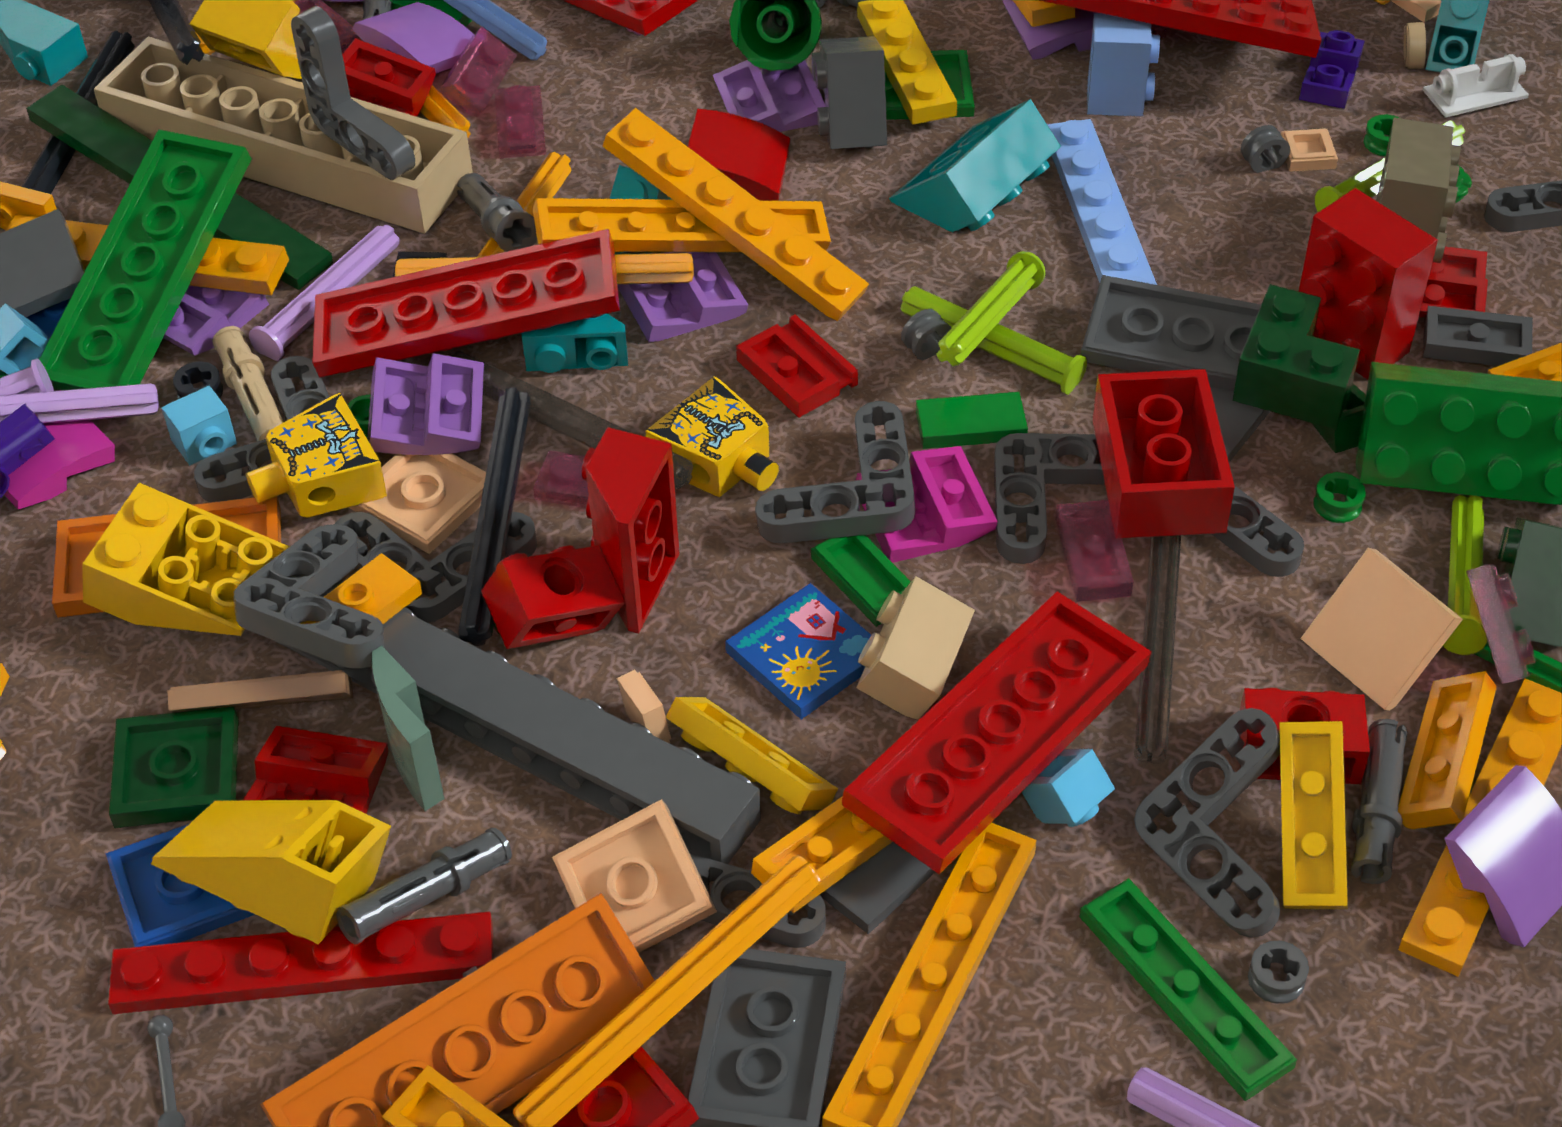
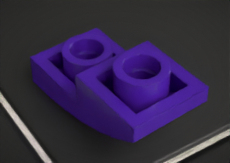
M1333 30L1328 33L1320 32L1322 41L1316 58L1311 57L1310 66L1302 82L1299 100L1345 109L1365 40L1355 39L1351 33L1340 30Z

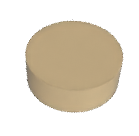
M1424 22L1407 23L1404 27L1403 54L1407 69H1424L1426 30Z

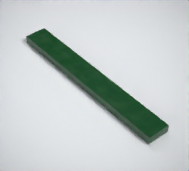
M64 85L58 86L26 108L31 122L129 184L152 143V140ZM237 193L234 194L213 236L214 238L284 246L289 261L280 280L297 290H300L333 264L330 251Z

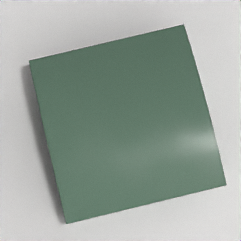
M381 645L372 651V669L391 752L404 784L422 809L427 811L444 800L431 733L424 723L416 681Z

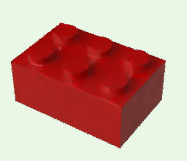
M1354 188L1313 216L1298 291L1321 297L1314 337L1360 349L1355 372L1367 380L1369 379L1371 362L1394 364L1407 355L1411 349L1438 239L1357 188Z
M1206 369L1098 374L1093 425L1115 537L1135 538L1227 533L1235 486Z

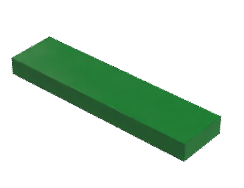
M1129 878L1080 908L1079 917L1245 1102L1295 1068L1297 1062L1295 1056Z

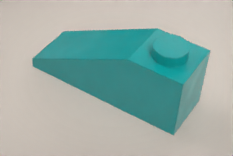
M0 0V44L18 73L25 79H36L52 86L88 58L78 23L24 0Z

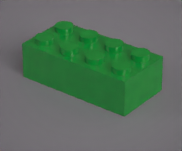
M1371 362L1356 455V470L1359 482L1562 505V382Z

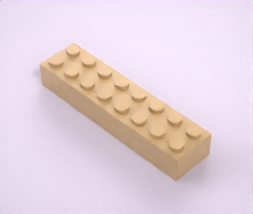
M149 36L94 88L99 108L152 141L158 129L246 147L252 160L243 177L423 234L429 230L458 195L457 190H462L457 186L461 177L465 174L473 173L466 131L350 97L399 131L409 142L414 152V168L396 179L390 180L329 138L317 127L310 115L302 82L205 53L200 62L191 59L189 64L186 65L179 61L171 43Z

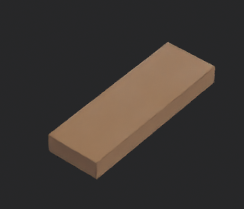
M342 670L178 686L167 690L168 709L175 713L234 706L235 710L353 698L352 678Z

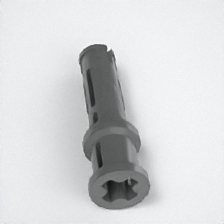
M468 173L461 177L457 186L462 190H457V194L480 217L482 228L490 237L495 239L501 249L507 252L534 245L537 240L534 217L523 210L516 200L511 197L501 196L478 173Z

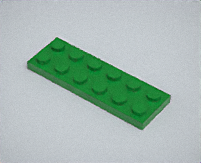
M158 129L39 359L49 375L53 389L74 390L141 383L252 160L246 147Z

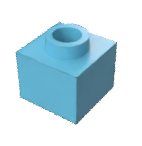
M5 303L0 308V370L9 375L30 367L31 360L40 359L49 338L36 324Z
M210 385L161 407L171 441L189 466L211 455L224 452L226 448L237 444L228 409Z
M1064 749L1022 791V794L1036 818L1041 822L1067 824L1073 827L1083 824L1094 817L1099 811L1097 804L1114 791L1115 787L1093 749Z

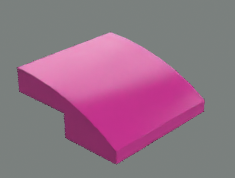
M91 420L46 423L44 425L55 439L8 475L10 483L4 495L18 510L50 500L67 490V477L115 462V445Z
M955 446L911 452L909 463L914 490V519L910 525L902 530L877 533L875 535L884 555L894 563L965 545L995 530L998 521L962 447ZM857 473L856 480H861V473ZM894 502L885 503V507L895 506ZM862 504L866 511V504Z

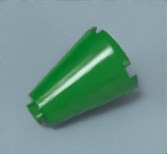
M735 0L729 19L731 38L735 46L739 48L751 64L770 71L790 69L806 60L817 46L822 28L821 14L816 0Z

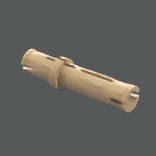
M236 326L224 327L214 335L212 339L213 346L224 365L222 376L228 387L235 390L258 442L266 439L265 436L268 431L284 423L263 378L265 374L263 363L257 355L251 352L244 332H241L240 328Z

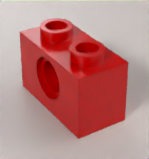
M572 545L559 547L548 554L529 557L525 553L513 554L504 558L496 565L495 572L481 590L506 649L590 634L605 629L625 603L599 545L575 549Z
M1244 688L1240 710L1248 708L1262 710L1270 715L1279 731L1280 722L1342 721L1344 784L1361 785L1370 754L1364 694H1345L1336 691H1289L1278 688ZM1248 729L1244 731L1240 736L1245 744L1244 747L1250 744L1256 749L1260 748L1265 743L1260 734L1261 731L1257 734L1252 733ZM1280 755L1257 779L1281 780Z

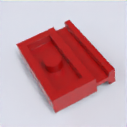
M796 314L789 317V323L783 327L776 324L736 345L737 361L798 418L839 396L840 389L847 385L851 388L858 385V370Z

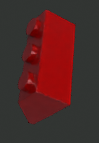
M607 427L597 447L589 448L582 464V479L587 481L589 493L586 516L588 519H592L593 528L590 547L599 545L625 600L618 613L628 631L639 634L680 554L672 443Z

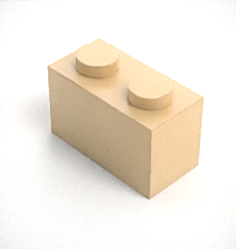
M917 576L914 577L901 594L893 590L883 603L876 619L884 624L880 634L876 632L872 634L858 659V663L865 666V669L856 688L897 712L918 720L940 697L975 610Z

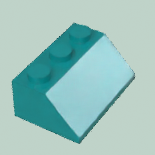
M1029 99L972 126L893 194L889 200L950 232H955L964 227H968L972 232L994 218L995 214L992 209L997 204L1002 206L1013 200L1023 191L1019 185L1024 180L1030 181L1050 167L1047 159L1061 145L1032 100Z

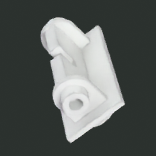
M1508 54L1502 58L1484 61L1481 73L1477 64L1444 69L1439 76L1434 78L1432 85L1423 87V91L1445 118L1526 99L1529 94L1518 83L1519 77L1526 72V64L1522 57Z

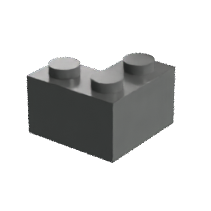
M875 36L820 39V52L812 53L813 81H816L817 89H823L825 93L826 107L817 108L819 136H827L831 149L887 145L883 48Z

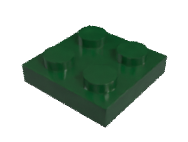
M234 706L116 719L109 816L114 828L194 820L214 801H236L239 720Z

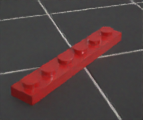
M491 912L399 920L366 937L359 944L351 943L344 936L340 927H334L319 944L304 937L295 936L290 932L113 949L108 1005L112 1014L463 979V973L470 968L476 966L479 969L494 959Z

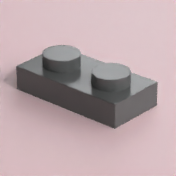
M1428 306L1424 318L1423 357L1493 366L1508 363L1532 354L1533 317Z

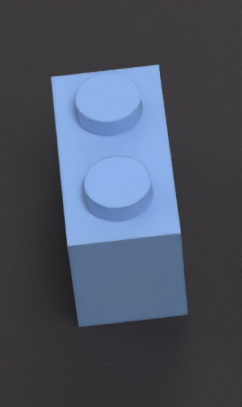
M1094 13L1087 82V114L1143 116L1145 101H1153L1155 90V73L1148 72L1149 63H1158L1160 35L1151 34L1150 23Z

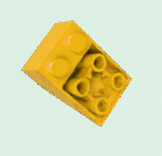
M204 0L190 25L210 50L283 77L302 79L291 29V20L299 14L300 8L292 0Z
M138 483L82 563L83 603L135 625L241 636L245 629L239 626L236 621L235 589L290 546L142 483Z
M338 800L214 801L153 856L151 865L176 876L182 882L193 884L229 901L233 906L241 910L249 911L277 924L295 936L304 937L319 944L337 925L336 912L339 910L338 908L361 898L374 882L391 825Z

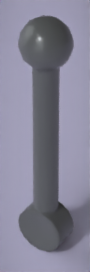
M164 1014L152 1017L147 1026L149 1035L155 1039L164 1110V1114L160 1116L157 1126L185 1127L184 1117L177 1111L168 1041V1037L173 1030V1023Z

